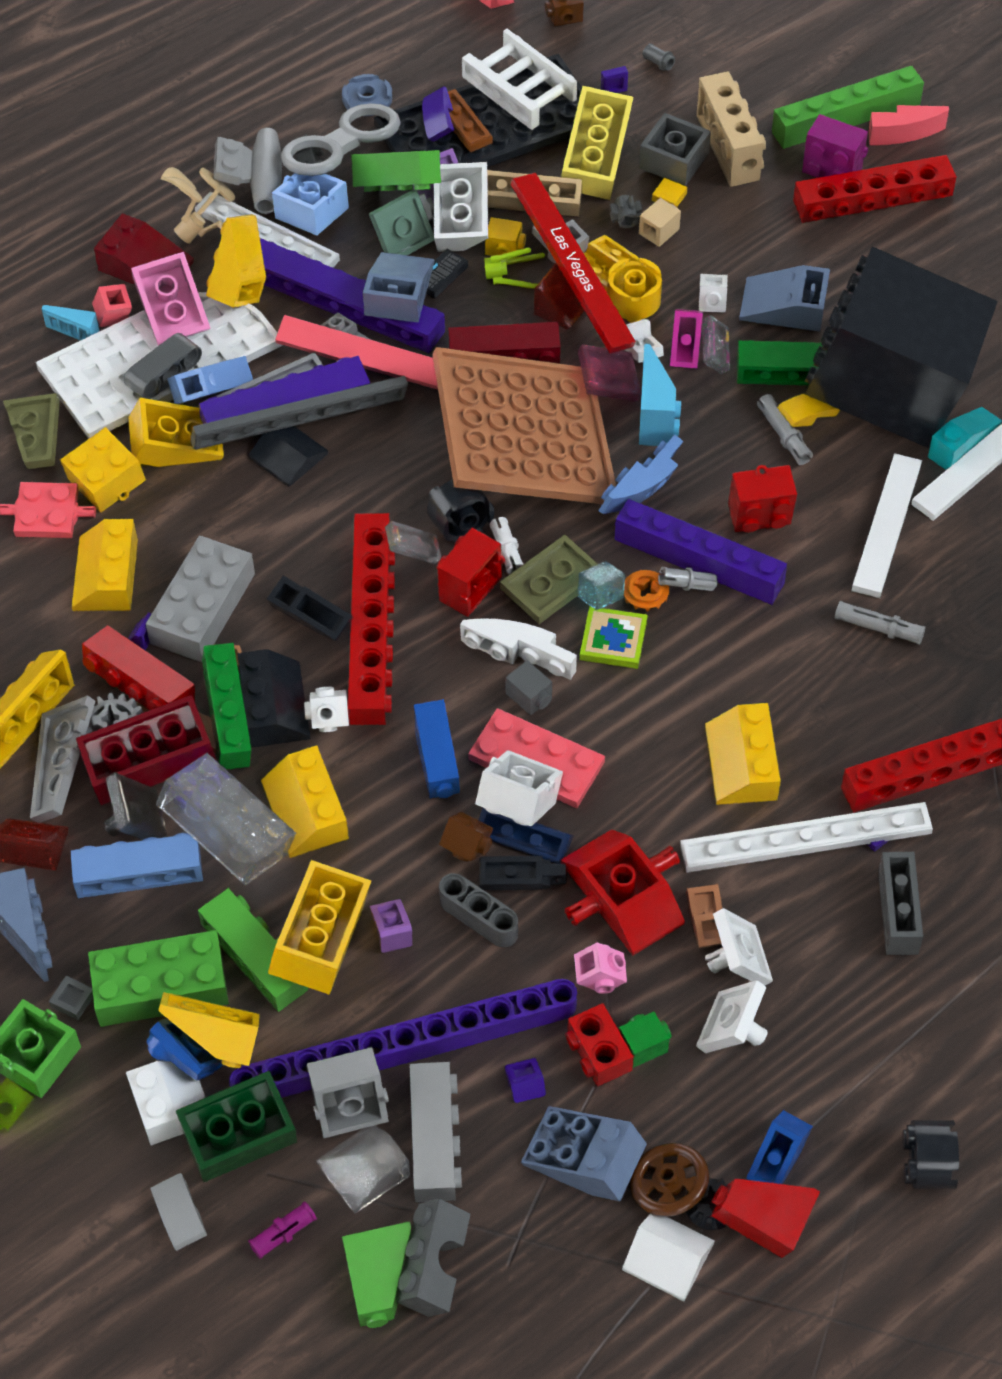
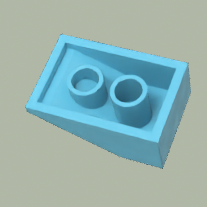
M644 344L639 445L658 446L663 440L668 443L674 434L679 436L680 419L675 418H680L681 401H676V388L650 344Z

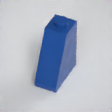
M444 699L415 704L416 741L429 798H448L453 794L460 793L459 774Z

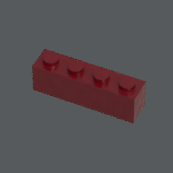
M558 322L448 328L449 349L560 364L561 346Z

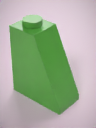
M410 1222L342 1236L360 1327L366 1325L369 1328L381 1327L386 1325L388 1320L395 1318L398 1305L396 1302L399 1290L398 1282L403 1273L406 1247L412 1234Z

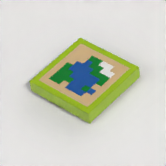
M589 606L579 660L638 669L648 615Z

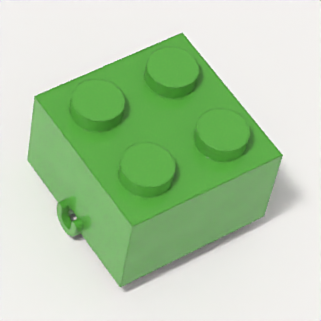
M22 999L0 1027V1074L42 1099L81 1048L76 1030L59 1021L56 1014L51 1010L46 1009L44 1012Z

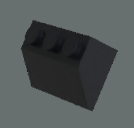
M269 649L237 653L251 748L311 739L308 720L305 718V696L300 662Z

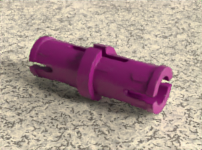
M304 1201L283 1218L277 1217L272 1220L273 1225L253 1239L248 1240V1243L256 1256L261 1259L284 1241L289 1243L293 1240L292 1236L312 1221L317 1220L316 1215L307 1202Z

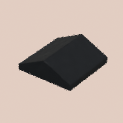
M292 426L263 433L248 456L252 461L290 487L328 454V450L298 428Z

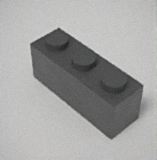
M882 852L878 875L886 955H918L923 940L915 853Z

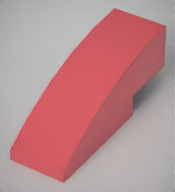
M897 105L896 112H871L868 130L869 146L906 143L936 134L946 129L949 106Z

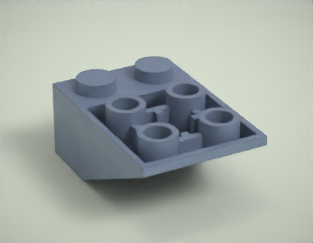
M381 252L368 273L363 290L364 315L419 322L435 262L434 259Z
M802 265L747 277L739 320L820 331L830 269Z
M25 868L0 873L1 933L44 982L49 981L47 969L53 968L50 951L47 949L45 941L48 940L45 923L41 917L43 907L40 895L37 893L34 878L28 880Z
M548 1106L521 1164L592 1196L620 1202L647 1143L629 1121Z

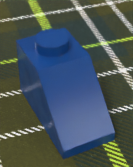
M783 1110L772 1121L746 1179L783 1184L797 1161L813 1126Z

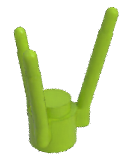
M528 247L484 258L486 280L493 279L494 285L506 284L540 290L541 285L506 279L502 275H508L507 265L541 259L545 257V254L521 256L531 252V248Z

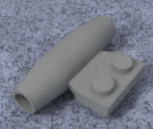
M272 128L259 130L253 150L245 147L242 142L233 139L217 137L215 143L213 179L238 186L241 183H250L254 207L262 214H269L274 211L272 192L282 184V152L277 132Z

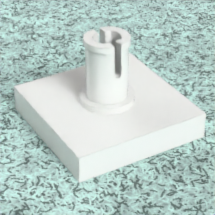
M724 908L713 913L723 947L705 956L706 961H710L707 965L711 972L716 974L729 966L730 971L750 981L757 980L764 986L773 982L756 925Z
M756 980L719 991L696 1047L704 1053H709L745 1042V1039L753 1046L762 1044L767 1036V1030L754 1022L753 1019L766 987Z

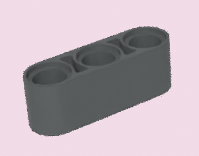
M176 333L131 366L124 376V383L142 398L151 399L169 386L168 378L187 372L194 367L201 359L202 349L182 333Z
M450 873L439 882L440 904L446 912L496 946L506 948L512 946L517 941L518 917L511 908L462 875ZM451 891L459 892V894L455 896L449 895L447 893ZM476 908L485 909V911L480 913H476L472 910ZM501 925L510 926L507 930H501L497 927Z

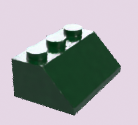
M270 1071L175 1111L203 1183L297 1143L295 1127Z

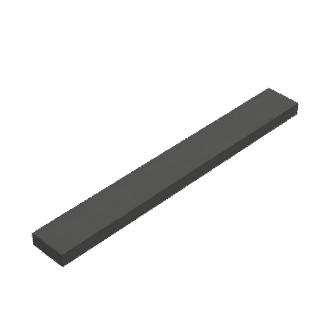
M405 376L193 426L191 444L193 449L197 450L403 400L408 382Z

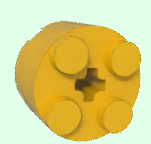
M630 258L622 259L616 262L609 270L607 294L621 317L627 319L630 323L650 317L658 310L661 304V271L656 264L644 258H638V261H629Z

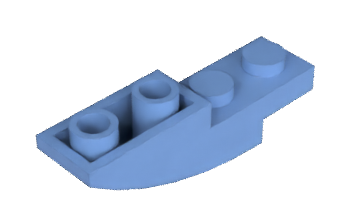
M674 434L668 443L663 440L653 452L656 456L654 459L648 457L643 465L637 461L630 470L625 467L615 480L618 482L617 486L615 487L610 484L601 496L604 502L598 511L602 514L621 511L628 499L641 503L657 492L678 467V464L672 460V457L683 443V440Z

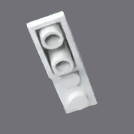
M501 619L463 620L460 624L462 642L472 649H479L490 654L498 661H505L513 665L519 656L524 661L528 660L531 664H537L548 669L553 675L563 676L569 680L572 679L576 672L577 655L556 646L555 633L526 623Z

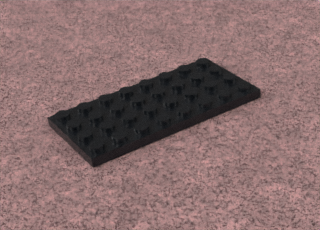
M559 54L547 57V59L567 74L574 77ZM526 68L507 80V82L517 87L535 75V73ZM543 81L524 95L529 99L535 100L553 87ZM577 81L576 101L572 102L561 94L540 108L539 126L533 130L520 122L474 85L469 84L457 88V92L493 137L492 144L473 152L468 151L454 131L435 142L428 140L423 120V100L394 110L399 115L401 124L398 131L384 141L391 152L439 150L441 153L453 148L458 163L487 162V167L570 138L582 87ZM374 117V125L377 130L384 128L389 123L383 117Z

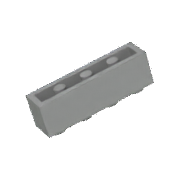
M450 1062L410 1064L415 1202H427L438 1198L444 1201L456 1200L455 1188H462L461 1167H454V1156H461L460 1135L453 1136V1125H459L458 1104L452 1105L451 1094H458L457 1074H450Z

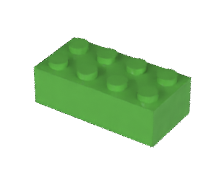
M217 930L88 952L94 1009L100 1027L164 1016L158 1011L163 992L222 1006L229 1004Z

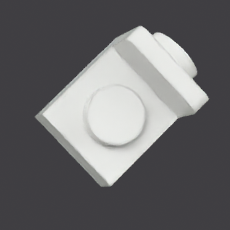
M700 274L699 311L725 312L727 275Z

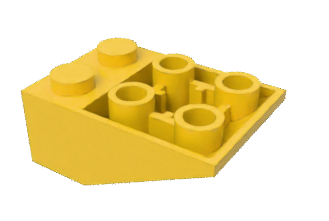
M256 215L228 217L221 227L222 237L219 247L214 253L215 263L212 273L207 279L208 289L206 296L233 308L244 306L248 303H259L266 273Z

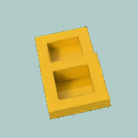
M805 393L788 399L777 407L792 427L812 426L818 417H835L840 409L805 395Z

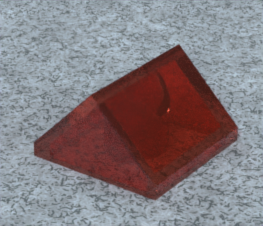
M555 263L534 288V314L550 322H558L560 327L570 329L582 315L584 309L559 266Z
M8 818L0 824V862L56 871L67 838L68 827Z

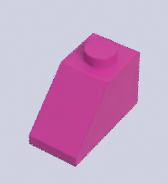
M675 310L670 366L697 369L703 311Z

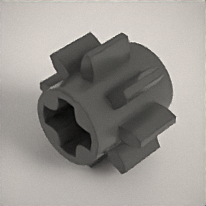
M619 196L614 203L610 204L612 223L618 221L619 227L631 228L640 220V215L643 211L641 201L634 202L633 196Z

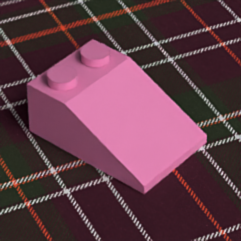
M184 252L131 268L135 286L158 346L176 333H182L188 337L210 330V325Z

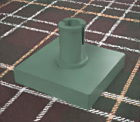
M411 190L369 213L385 253L409 255L434 241L433 230L419 194L415 190Z

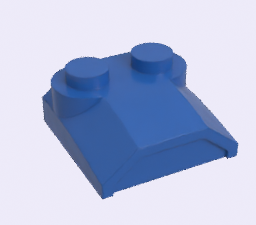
M168 1018L158 1021L149 1031L147 1045L151 1056L159 1061H171L196 1081L212 1075L224 1066L222 1060L212 1056Z

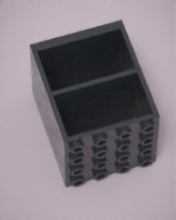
M872 246L867 257L864 255L860 257L855 269L858 274L852 273L846 286L847 290H843L837 303L839 306H835L830 315L829 325L831 326L826 327L821 338V345L823 346L818 347L813 358V365L816 367H810L804 381L809 383L805 395L929 448L932 436L942 428L969 385L998 301Z

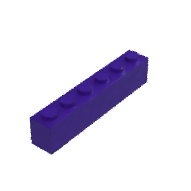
M359 355L352 358L344 357L332 364L318 365L302 373H291L282 379L272 382L264 381L252 388L237 389L231 394L222 397L208 398L204 402L199 403L200 419L202 424L368 385L370 381Z
M631 499L627 500L616 518V541L686 569L688 567L696 572L715 574L717 576V583L773 605L785 583L787 563Z

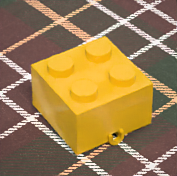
M106 427L60 459L67 478L71 483H77L79 491L96 506L100 513L118 500L125 501L129 497V492L146 481L139 460Z

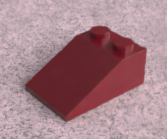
M123 213L94 247L98 271L134 285L131 270L133 267L184 252L189 268L194 263L192 256L146 222Z

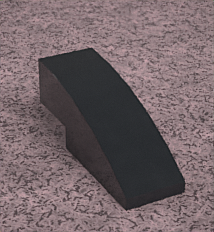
M284 575L267 598L272 607L336 642L353 619L352 615L307 587L298 585Z

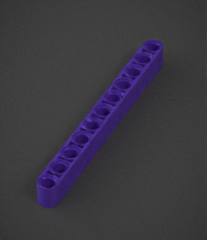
M557 979L251 1063L249 1066L244 1065L241 1068H236L230 1075L229 1084L232 1087L270 1071L272 1077L276 1074L285 1075L282 1080L274 1082L281 1098L312 1090L309 1073L303 1071L307 1063L372 1047L381 1050L379 1053L374 1054L380 1071L567 1019L575 1013L577 1008V988L570 980ZM559 996H564L569 998V1000L566 1002H559L555 998ZM527 1005H535L538 1007V1009L534 1011L526 1010L524 1007ZM497 1013L505 1014L507 1017L504 1019H495L493 1016ZM465 1022H473L474 1024H476L472 1028H465L461 1026ZM437 1030L444 1032L440 1037L430 1035L431 1032ZM403 1039L413 1041L407 1046L398 1044Z

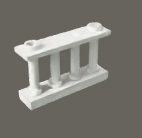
M508 29L503 31V47L482 61L470 53L462 57V77L531 130L539 126V109L561 94L572 102L577 100V80L524 42L520 36L515 35ZM508 55L517 60L516 63L501 73H495L490 69L491 66ZM526 68L535 73V75L517 87L507 82V80ZM543 81L553 87L535 100L529 99L524 95Z

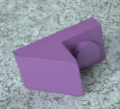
M401 899L370 906L382 953L412 946V927Z

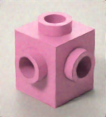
M597 942L574 954L577 984L595 990L599 994H607L627 982L626 962L623 952Z

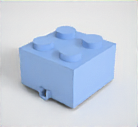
M295 173L292 176L286 175L283 184L272 192L275 219L314 235L321 233L349 208L346 182L327 174L307 176Z

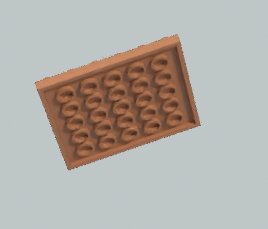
M435 348L432 356L454 487L603 504L604 500L601 496L610 484L616 487L592 368L447 348Z

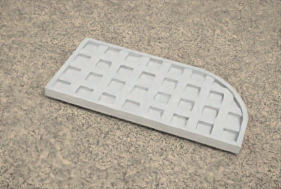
M198 292L210 325V330L187 337L202 349L201 359L190 370L246 356L247 362H250L283 346L276 343L277 331L256 307L248 303L247 305L233 308L207 297L206 292ZM145 310L37 361L36 364L39 372L52 390L57 393L60 401L89 439L105 427L111 431L129 422L128 417L138 399L142 397L124 383V376L131 366L158 347ZM166 387L151 399L163 402L172 401L173 397L170 387Z

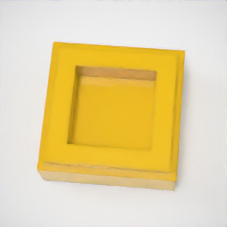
M664 178L653 192L652 201L656 202L662 198L678 207L686 196L688 187Z

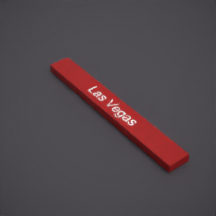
M532 173L513 178L510 185L608 352L611 354L632 348L636 342L537 174Z

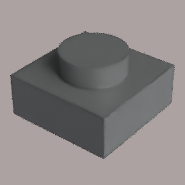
M65 976L49 1000L51 1008L79 1020L93 999V991L91 987Z

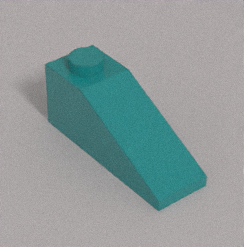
M983 407L950 420L932 436L928 458L947 470L1000 426L1002 420Z

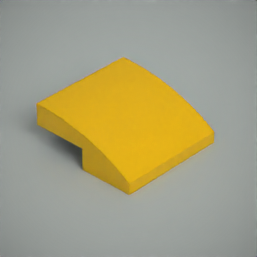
M606 235L589 242L584 253L606 292L610 268L622 259L630 258L629 261H638L639 258Z

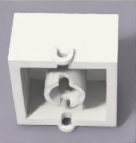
M507 750L498 759L493 757L489 767L482 772L475 804L485 808L489 813L501 814L511 818L517 824L532 826L556 804L563 771Z

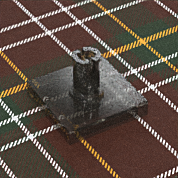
M116 772L106 778L114 815L105 819L104 824L107 825L105 829L111 836L115 837L120 832H123L141 840L148 837H168L156 789Z

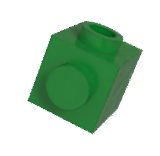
M655 1012L647 1015L638 1014L632 1017L627 1024L619 1027V1032L634 1057L633 1068L668 1052L669 1039L672 1038L667 1023L664 1020L660 1021Z

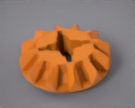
M640 570L630 574L625 579L622 594L625 597L626 604H632L635 610L644 608L648 612L654 607L659 609L662 603L667 602L669 586L659 584L658 576L661 574L651 570ZM651 585V593H647L642 597L641 591H644Z

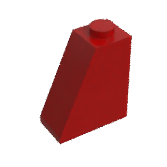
M735 1179L727 1186L721 1185L712 1200V1203L716 1206L711 1216L783 1258L794 1251L820 1191L810 1187Z

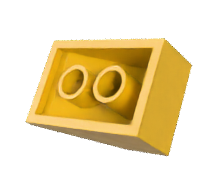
M139 398L128 417L131 453L139 460L140 464L163 467L222 460L224 457L223 444L197 450L193 449L191 444L192 428L202 424L198 407Z
M163 992L158 1010L161 1014L212 1056L222 1060L223 1065L232 1068H241L242 1065L249 1066L259 1028V1014Z

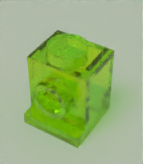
M7 1077L0 1085V1106L4 1103H9L13 1109L8 1115L0 1113V1131L4 1128L10 1132L34 1101V1098Z

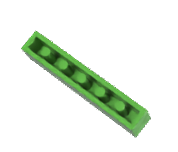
M909 66L774 109L772 134L781 147L785 149L806 142L807 133L819 114L856 126L870 121L871 112H896L897 105L918 106L921 102L924 81L913 66Z

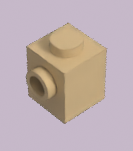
M662 198L658 199L640 215L639 234L660 247L680 229L681 210Z

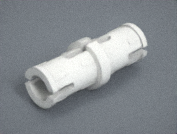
M499 517L501 528L498 527L496 519L490 522V528L496 541L501 543V555L505 558L506 572L510 575L514 572L512 564H515L517 569L524 564L517 550L519 547L517 539L512 537L508 520L505 517Z

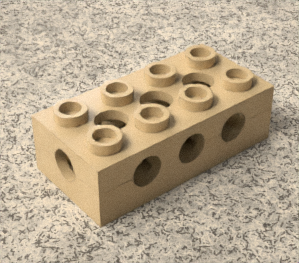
M729 71L700 77L697 118L702 128L711 131L710 145L729 186L733 187L760 181L761 169L764 168L762 155L763 150L766 149V141L764 135L759 134L757 130L756 119L750 115L746 99H742L738 82L733 81Z

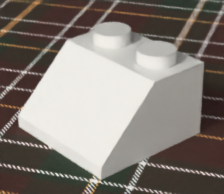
M155 1061L126 1072L150 1145L152 1146L184 1134L175 1111L205 1098L200 1081H196L169 1061Z

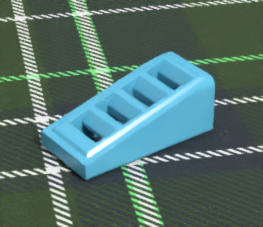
M49 305L42 306L45 325L50 329L78 340H83L100 331L96 312Z

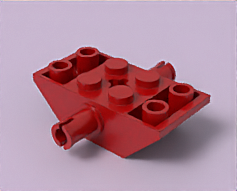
M611 829L562 858L560 863L566 864L568 874L586 895L583 899L564 909L568 920L570 921L573 918L571 924L577 926L593 914H600L632 956L685 924L684 917L668 882L661 874L680 863L677 852L674 851L671 854L674 848L668 846L666 849L648 858L631 836Z

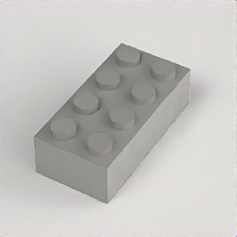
M199 535L146 623L150 644L202 663L203 646L214 645L255 575L252 553Z

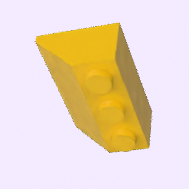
M104 519L80 536L72 611H131L138 543L133 519Z
M768 703L737 705L705 723L716 805L778 800L781 781Z
M317 745L288 754L261 779L263 789L290 858L349 839L346 817Z

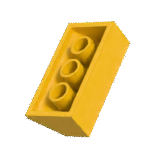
M63 650L41 653L35 661H31L27 665L25 672L16 682H12L8 686L5 694L0 698V769L41 724L42 713L54 709L75 686L66 652Z

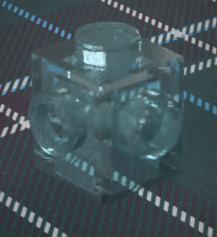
M607 561L580 572L578 598L595 610L602 609L624 599L625 574Z

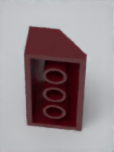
M192 695L76 738L90 781L101 805L193 771L192 765L196 761L204 765L217 762Z

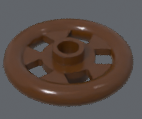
M667 1143L656 1146L641 1156L630 1179L632 1197L639 1207L652 1215L668 1217L682 1214L693 1208L706 1193L709 1184L708 1165L703 1156L690 1146L679 1143ZM677 1157V1163L664 1164V1158ZM693 1166L696 1176L686 1179L683 1169ZM649 1168L655 1169L652 1180L644 1179L645 1173ZM669 1176H673L670 1180H664ZM685 1188L688 1194L676 1201L673 1196L678 1195ZM653 1189L662 1194L658 1201L648 1196Z

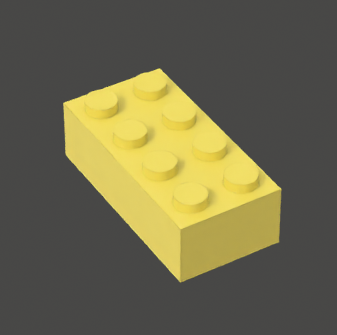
M582 86L561 174L563 178L582 179V194L611 199L631 112L632 96Z

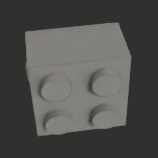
M372 1047L307 1063L315 1106H313L315 1117L320 1122L324 1138L389 1122L386 1102H389L386 1088L382 1087L381 1076Z

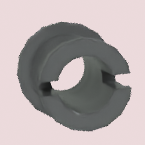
M652 43L646 45L643 50V58L658 65V68L662 71L672 69L675 64V57L672 52H665Z

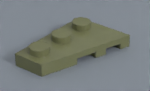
M57 393L4 400L3 402L27 469L55 466L60 405Z

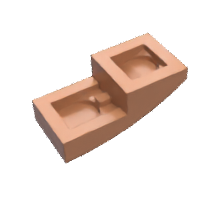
M718 884L687 888V901L698 948L722 945L713 913L723 909Z

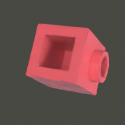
M125 284L98 287L92 305L96 312L99 327L112 326L128 318L132 305Z

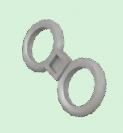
M369 103L349 108L342 114L339 120L340 128L326 136H303L289 142L281 153L282 163L289 171L299 175L314 176L330 172L341 164L344 154L360 146V142H380L392 137L398 131L401 124L399 115L392 108L382 104ZM366 115L380 116L389 121L384 128L374 131H361L350 125L356 118ZM309 147L323 148L332 153L331 157L327 160L314 164L301 163L293 158L297 151Z

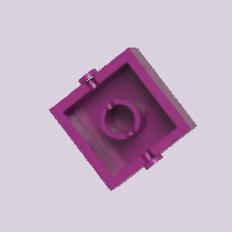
M819 114L806 136L802 172L819 178L862 170L863 160L869 149L866 147L868 131Z

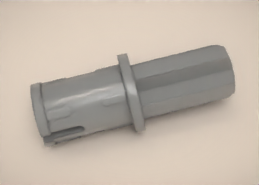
M661 567L659 571L664 573V575L658 576L659 584L663 586L682 587L685 591H689L691 588L713 591L717 587V576L715 574L696 572L688 567L685 570Z

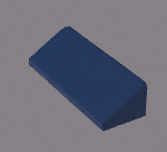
M482 808L479 821L493 827L490 836L493 842L534 856H542V859L550 860L557 864H561L560 860L565 857L574 836L537 822L532 826L520 825L514 822L513 819L501 814L489 813L485 808Z

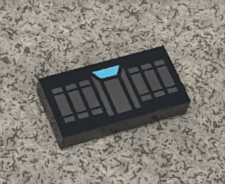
M447 248L434 262L426 294L435 299L468 268V260Z

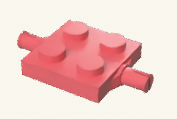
M20 482L19 495L15 504H0V515L15 517L13 530L15 537L73 538L74 525L78 518H95L96 506L78 505L79 488L77 483Z

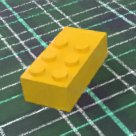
M311 860L274 948L268 974L330 995L364 907L371 880Z

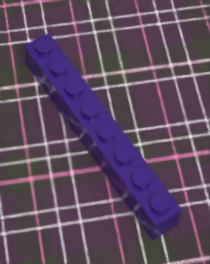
M260 238L266 273L265 286L332 314L340 313L356 324L426 353L431 352L445 333L444 313L425 305L422 307L419 322L364 315L363 290L366 280L359 279L342 270L327 266L318 260L310 259L296 251L288 250L276 245L272 241Z

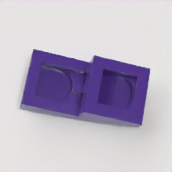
M443 86L424 97L422 103L427 138L432 142L454 131L449 112L453 111L447 88Z

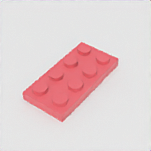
M498 708L468 753L470 761L485 768L489 767L493 757L498 759L509 750L563 771L557 800L576 809L605 763L604 755Z

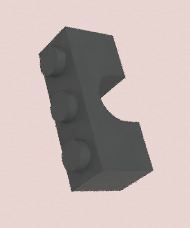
M440 1198L418 1204L413 1216L414 1225L411 1238L406 1247L403 1273L398 1282L397 1303L427 1317L450 1312L456 1278L449 1276L442 1270L438 1259L439 1250L447 1251L464 1246L470 1213Z

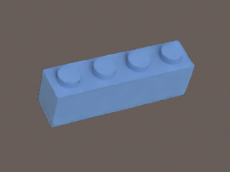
M179 833L172 837L164 838L148 837L142 841L128 843L119 841L106 846H84L77 850H71L72 877L77 898L203 881L197 833Z

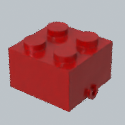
M759 465L756 470L733 473L728 507L735 532L744 531L750 533L763 528L772 527L778 529L791 525L797 491L790 465L771 468ZM760 469H764L763 474L760 473Z
M471 528L465 536H460L455 543L454 549L448 555H444L437 565L439 601L469 617L502 578L501 564L505 562V558L501 555V543L474 528Z

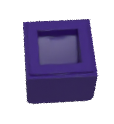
M149 612L136 624L128 637L130 641L144 650L150 644L146 623L152 614Z
M536 1058L504 1066L515 1103L546 1095L543 1074Z

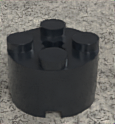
M450 480L442 486H435L429 493L428 516L449 542L454 541L456 543L458 538L462 535L465 536L471 528L484 533L482 528L487 521L490 524L494 518V507L481 490L454 487L453 480Z
M911 1120L910 1125L903 1129V1150H909L908 1163H904L905 1184H912L913 1189L957 1188L958 1180H951L952 1171H959L957 1131H950L955 1125L954 1120Z

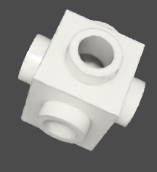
M319 687L315 689L316 692L310 693V702H304L306 720H312V729L319 728L320 732L336 731L339 726H349L346 690L334 691L333 687Z

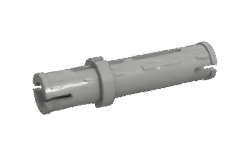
M766 394L762 396L760 401L757 402V406L779 435L782 446L791 452L798 465L808 463L810 461L809 458L813 457V453L802 440L803 435L801 432L792 427L777 409L778 405L772 395Z
M843 601L839 602L835 613V619L888 634V638L894 639L897 637L919 645L923 640L926 628L925 626L901 620V617L894 615V617L883 615Z

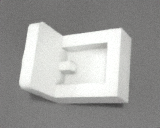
M643 319L626 324L636 342L632 348L625 350L638 363H643L644 344H650L657 357L664 356L663 345L651 335L649 320Z

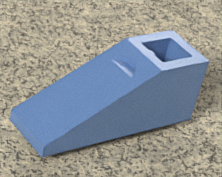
M246 356L180 373L168 378L167 381L174 403L183 404L233 389L253 380Z

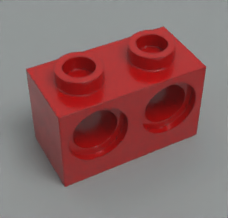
M603 1003L568 1018V1032L565 1033L567 1043L572 1051H578L582 1058L580 1065L587 1078L592 1077L597 1087L633 1070L634 1057ZM591 1029L596 1031L597 1034L587 1036L582 1032ZM602 1056H607L611 1058L612 1061L609 1063H602L597 1059Z

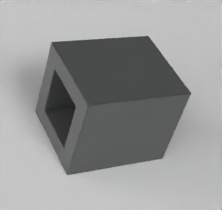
M528 660L505 677L506 695L530 716L538 709H544L551 702L552 681Z

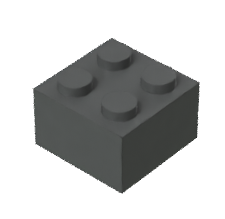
M664 113L640 145L639 168L686 186L709 154L711 131Z

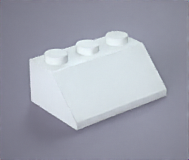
M487 162L440 164L441 183L434 184V240L437 252H444L447 248L451 251H465L488 239Z

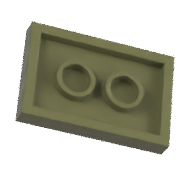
M563 535L500 581V589L540 624L604 577V569L571 539Z

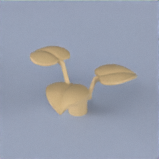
M169 167L162 174L161 180L172 183L192 199L185 215L181 218L182 221L174 228L175 233L184 242L190 244L198 234L200 237H203L205 233L215 228L221 229L222 221L204 228L203 225L206 222L201 215L219 193L227 201L232 202L235 199L232 190L222 181L214 180V174L202 167L199 171L200 175L215 190L198 212L191 214L196 202L200 203L202 197L196 191L195 185L177 168Z

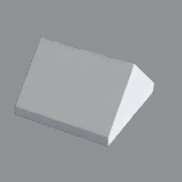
M649 1214L637 1230L622 1270L685 1301L715 1241L668 1217Z

